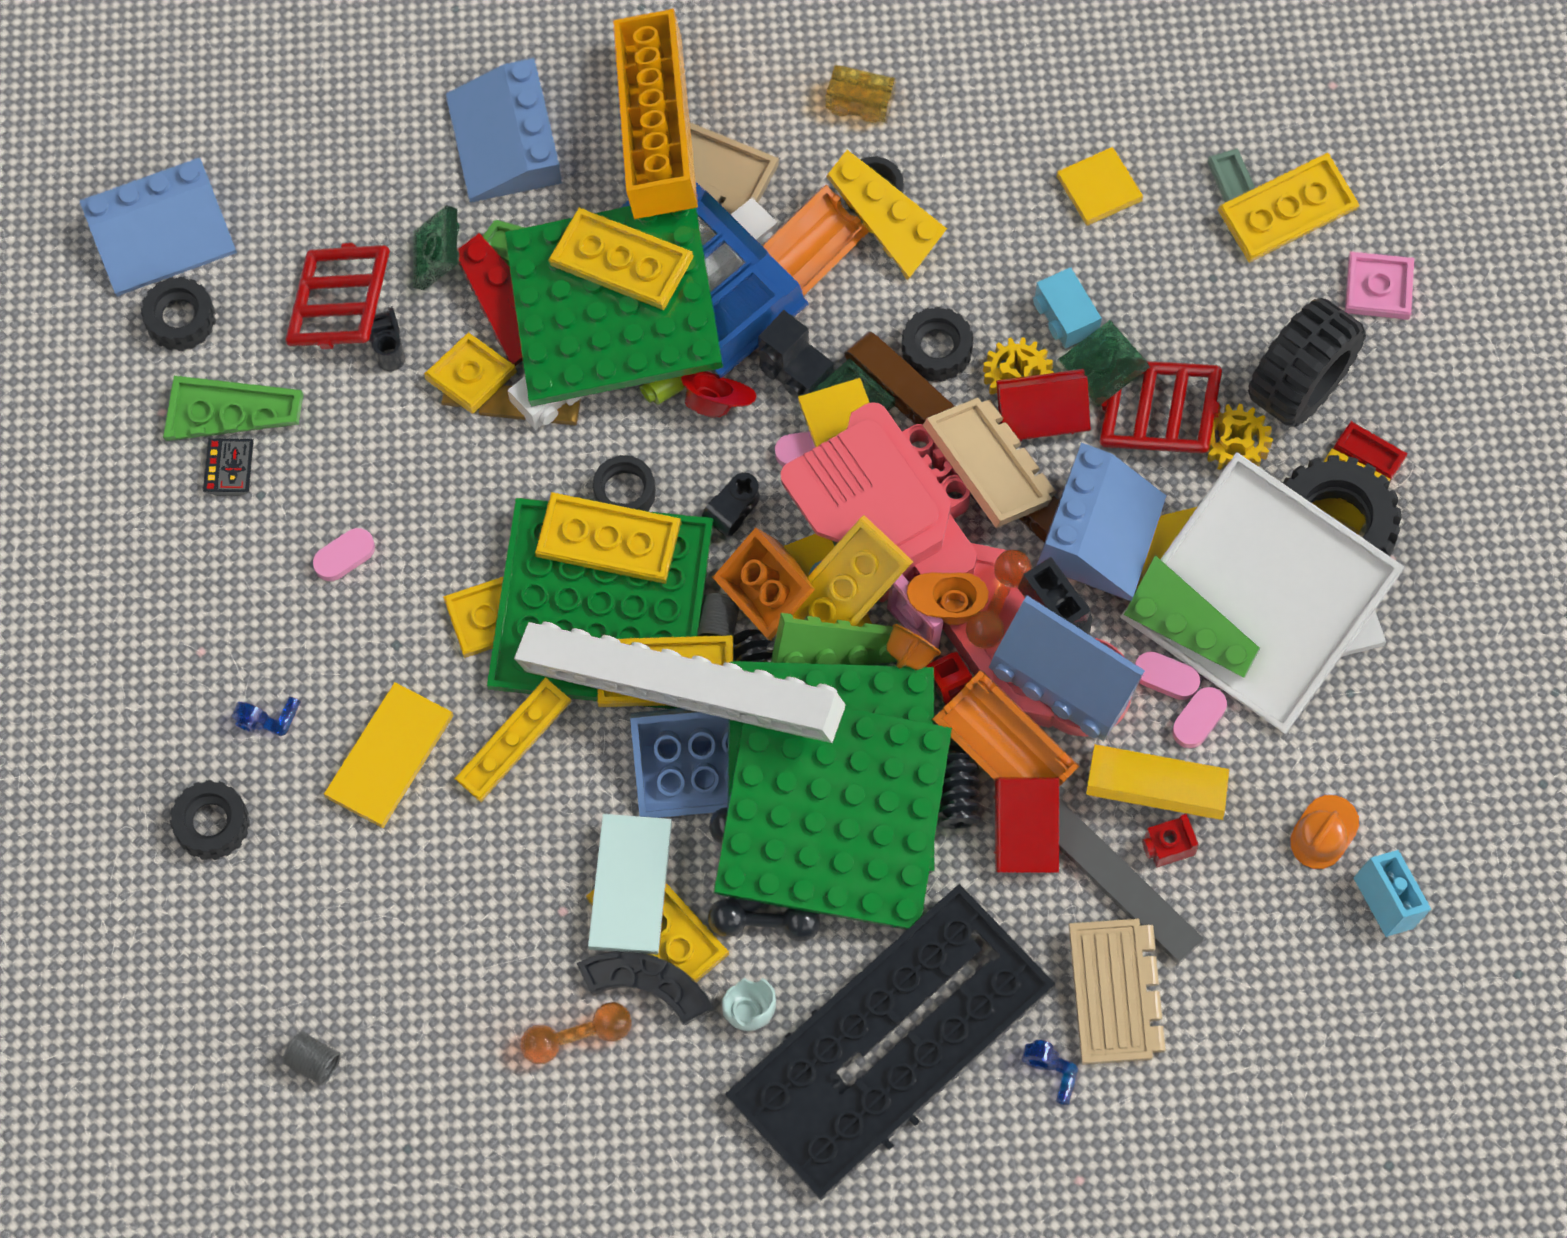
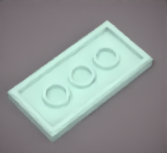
M603 814L588 943L589 950L659 955L672 827L671 819Z

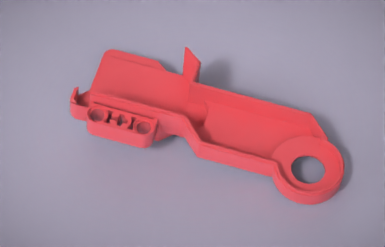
M868 403L851 412L847 430L790 461L782 468V485L818 536L839 542L853 525L865 515L913 561L902 574L909 583L916 576L931 572L970 573L979 577L987 586L989 592L988 602L983 610L975 614L972 619L964 624L949 625L943 622L942 629L974 675L983 670L1039 726L1047 728L1054 726L1056 729L1070 735L1088 736L1081 730L1080 726L1069 719L1058 717L1049 706L1041 701L1030 699L1023 693L1021 688L1011 682L1000 680L993 670L989 669L999 644L1025 599L1018 586L1023 574L1027 571L1013 551L970 543L954 519L965 513L969 508L971 493L925 430L923 424H916L901 431L883 405ZM921 441L927 445L923 448H917L912 443ZM951 492H958L962 494L963 497L959 499L950 498L948 494ZM889 590L879 599L880 602L888 600ZM1095 638L1099 642L1103 643L1104 645H1106L1107 647H1109L1110 649L1114 650L1115 652L1124 657V655L1113 645L1101 639ZM1131 699L1124 713L1121 715L1115 726L1124 718L1125 714L1127 713L1131 703Z

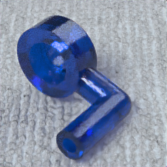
M289 696L278 720L269 717L264 710L246 702H237L232 717L236 720L235 725L247 732H254L255 729H265L278 736H284L290 728L301 701Z
M1037 1039L1033 1043L1026 1044L1021 1060L1036 1069L1054 1070L1062 1073L1056 1102L1061 1105H1069L1078 1074L1077 1065L1060 1058L1059 1053L1054 1050V1045L1050 1042Z

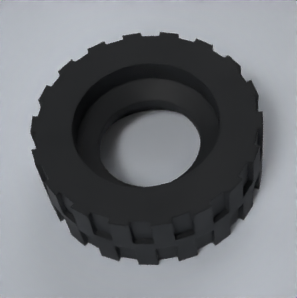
M170 277L163 282L156 283L155 287L148 290L147 296L142 301L141 315L149 336L152 340H155L157 345L160 347L164 346L167 350L171 351L172 349L184 351V349L195 348L199 343L202 344L206 340L205 338L211 335L212 327L216 323L214 316L216 312L209 293L206 292L202 284L199 285L196 280H189L185 277ZM178 300L190 303L194 308V316L187 325L172 327L165 323L163 312L168 304Z
M928 307L923 309L922 312L915 313L913 318L905 324V330L903 329L902 358L923 378H926L927 381L939 380V382H942L949 378L953 379L957 377L958 373H962L966 369V365L970 363L973 350V332L970 331L968 321H965L960 313L957 314L949 308L935 307L929 309ZM931 331H943L952 338L953 348L944 357H930L922 349L921 341L923 337Z
M206 780L203 783H194L192 787L185 788L179 797L177 796L174 801V807H171L170 811L172 816L170 826L180 846L184 850L186 849L191 856H198L202 860H217L222 856H229L233 850L238 849L242 845L241 842L244 838L246 839L248 834L247 828L250 827V820L248 818V810L234 788L228 787L220 781L217 783L213 782V780ZM206 805L221 807L227 816L225 827L219 833L212 836L198 833L193 825L195 813Z

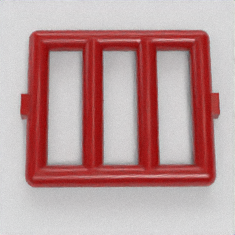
M342 243L341 248L309 250L306 253L286 333V344L291 347L318 345L321 349H333L334 344L368 342L390 249L386 245L357 247L354 243ZM375 259L371 274L314 277L317 262ZM368 287L365 302L307 305L310 290ZM362 315L358 330L300 333L304 318Z
M1136 360L1115 361L1108 395H1103L1102 409L1105 413L1100 435L1101 446L1106 448L1207 453L1210 448L1214 418H1219L1221 405L1218 401L1222 368L1218 365ZM1125 373L1144 374L1133 436L1114 435ZM1157 375L1176 376L1165 438L1146 437ZM1189 377H1206L1208 381L1198 439H1178Z

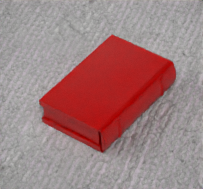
M1084 369L996 380L998 412L1003 417L999 425L1006 422L1019 441L1091 431L1088 378L1084 375Z
M996 777L995 795L993 796L995 799V851H993L995 854V872L1059 873V777Z

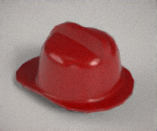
M709 371L681 376V381L687 389L685 405L703 416L710 418L722 417L732 407H743L751 405L756 401L757 394L748 385L727 378H720Z

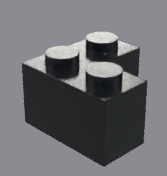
M785 310L758 336L761 371L768 378L773 380L776 378L784 384L785 389L793 397L798 398L799 396L822 390L834 377V362L809 344V328Z

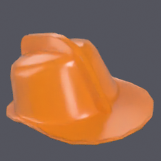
M960 572L923 573L913 578L907 589L909 602L918 612L926 616L942 618L943 622L949 625L964 624L972 619L975 614L983 610L988 602L989 594L986 584L979 577L970 573Z
M893 624L886 649L898 661L897 667L899 669L907 666L920 670L926 667L935 656L941 654L939 649L903 626Z
M1324 795L1316 798L1307 807L1292 831L1290 845L1295 858L1302 865L1312 869H1325L1334 865L1343 856L1358 831L1359 815L1355 807L1347 799L1337 795Z

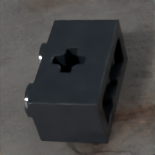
M1052 557L1023 574L1018 589L1025 598L1029 596L1077 628L1085 625L1091 610Z

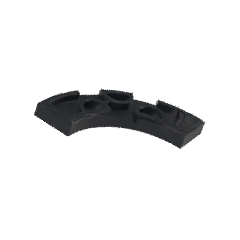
M610 952L589 957L576 963L592 995L616 988L644 990L665 1001L674 1010L683 1025H687L716 1009L709 996L691 976L682 969L656 956L634 952Z

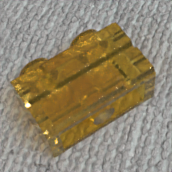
M835 65L826 91V109L841 117L848 114L861 117L867 123L874 124L878 121L887 123L895 97L896 78Z

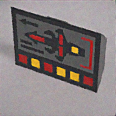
M208 438L203 492L216 496H241L249 493L254 439Z

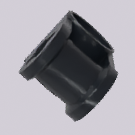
M393 306L388 307V310L375 314L369 339L377 364L385 371L398 370L405 362V353L399 335L401 333ZM388 349H394L389 353H384Z
M745 472L736 474L703 510L701 517L713 518V527L727 538L731 537L739 529L745 518L759 503V484L755 476Z

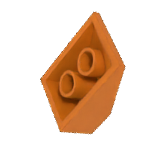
M756 527L712 577L769 640H772L777 634L781 613L793 615L815 590L796 559L777 539Z

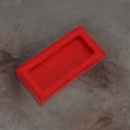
M1350 421L1333 448L1348 457L1357 458L1358 462L1363 465L1367 463L1376 468L1375 471L1390 478V482L1408 453Z

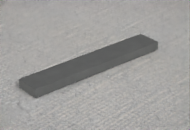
M1059 799V849L1131 919H1139L1140 925H1153L1155 943L1179 965L1203 942L1204 938Z

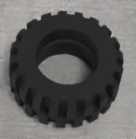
M1318 298L1312 300L1310 304H1306L1299 313H1296L1291 318V321L1287 326H1284L1275 341L1273 340L1268 347L1269 349L1266 354L1261 358L1248 385L1250 399L1285 426L1297 427L1300 423L1303 424L1309 416H1312L1325 403L1329 395L1338 387L1342 378L1346 376L1352 363L1355 362L1357 354L1362 349L1363 341L1366 338L1363 324L1328 299Z
M1329 455L1327 462H1321L1319 457L1309 460L1307 468L1300 465L1292 471L1291 478L1286 477L1282 482L1284 485L1311 503L1316 500L1340 498L1355 506L1364 515L1366 520V532L1362 538L1388 556H1391L1400 532L1401 509L1397 507L1399 499L1395 490H1388L1390 484L1388 479L1384 475H1381L1379 478L1374 475L1375 467L1368 463L1365 467L1357 465V458L1348 457L1347 462L1339 461V455Z

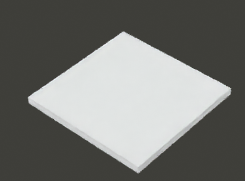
M1236 452L1165 552L1161 561L1260 647L1246 677H1241L1125 616L1126 609L1120 618L1185 664L1193 667L1199 674L1284 734H1287L1405 567Z

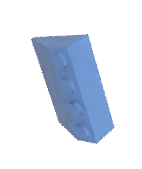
M534 58L503 64L446 93L470 203L562 184L560 165Z
M200 157L79 200L116 297L237 253Z
M1081 442L1037 565L1052 557L1067 578L1132 601L1166 495L1115 455Z
M1026 596L989 666V669L993 670L1000 680L1011 682L1018 686L1030 699L1043 702L1051 708L1055 715L1062 719L1071 720L1080 726L1086 735L1092 738H1099L1103 742L1124 713L1145 672L1136 664L1029 596Z
M683 708L631 713L630 722L639 817L661 818L715 813L720 808L727 807L728 719Z

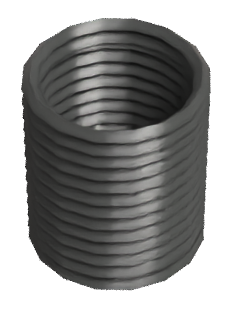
M711 593L706 595L699 622L698 636H734L740 608L726 594Z
M301 1031L296 1034L286 1048L283 1055V1064L321 1086L327 1083L336 1071L341 1055L336 1049L333 1050L327 1044L321 1043L315 1037L310 1036L305 1031Z

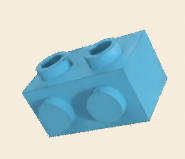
M1071 267L1036 283L1035 296L1033 297L1034 305L1040 314H1045L1049 321L1048 326L1055 340L1060 339L1065 349L1099 334L1102 318Z
M1399 850L1371 857L1353 877L1385 937L1414 929L1431 910Z

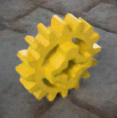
M1025 337L1020 339L1019 344H1015L1012 338H1008V344L1005 347L998 342L995 349L996 353L989 351L987 353L988 362H984L983 372L986 373L984 374L983 382L984 384H991L989 386V394L997 393L996 380L1019 378L1021 375L1026 377L1054 373L1051 371L1053 360L1046 359L1048 351L1046 349L1037 351L1038 342L1036 341L1031 343L1030 346L1026 345Z
M1239 403L1237 410H1232L1231 406L1226 404L1224 413L1220 412L1219 418H1214L1210 452L1207 461H1219L1218 470L1224 468L1225 465L1227 466L1236 452L1258 467L1260 466L1261 459L1266 460L1268 458V449L1271 448L1273 438L1269 437L1272 428L1271 426H1263L1266 419L1264 415L1258 418L1254 416L1255 408L1252 407L1248 412L1243 411V404ZM1217 430L1219 431V442H1216L1215 432ZM1255 435L1258 439V445L1256 448L1254 447L1253 436Z

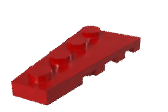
M478 233L455 251V258L471 290L474 291L480 303V308L485 318L487 317L507 360L517 366L523 361L510 267L485 238Z

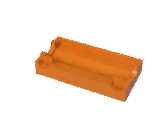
M827 184L820 188L762 244L768 253L800 284L803 296L869 233L857 216L851 215L844 209L840 201L841 198Z
M980 670L933 718L939 726L952 728L951 738L994 780L996 777H1059L1060 787L1080 767L983 670Z

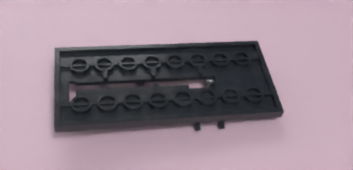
M958 884L819 1010L815 1009L812 1011V1016L792 1034L789 1032L785 1036L786 1039L728 1090L725 1096L812 1193L822 1201L882 1145L890 1150L894 1146L890 1138L908 1121L914 1126L919 1124L921 1121L916 1117V1114L1056 987V983L983 907ZM976 931L999 957L995 961L989 960L970 979L961 984L959 989L917 1027L909 1031L906 1037L849 1087L841 1079L837 1071L857 1053L862 1058L866 1056L982 951V948L971 938L972 933Z

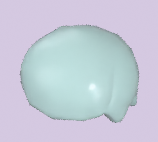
M743 978L735 986L729 988L722 998L723 1016L731 1025L739 1030L755 1031L769 1023L776 1009L775 989L764 978H761L758 982H752Z

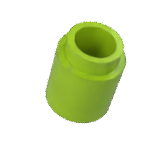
M680 376L642 384L639 388L649 403L653 401L660 405L685 389V386Z

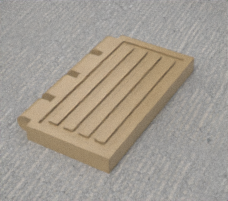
M690 123L695 181L719 204L722 202V206L730 214L751 198L759 203L779 165V158Z
M975 398L928 417L923 427L993 525L998 528L1047 507L1052 500L1051 497L1056 494V490L1043 473L1035 476L1040 468L1025 448L1016 450L1020 447L1021 442L1006 422L998 425L1003 420V417L990 400L981 402L979 398Z
M1139 919L1069 923L1081 1065L1146 1061L1153 1059V1053L1165 1052L1163 1026H1150V1021L1163 1020L1160 991H1146L1148 986L1159 985L1156 956L1143 957V952L1156 950L1153 925H1140Z

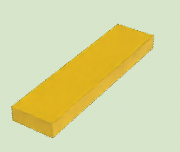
M545 677L454 779L478 801L482 802L572 702L571 699Z

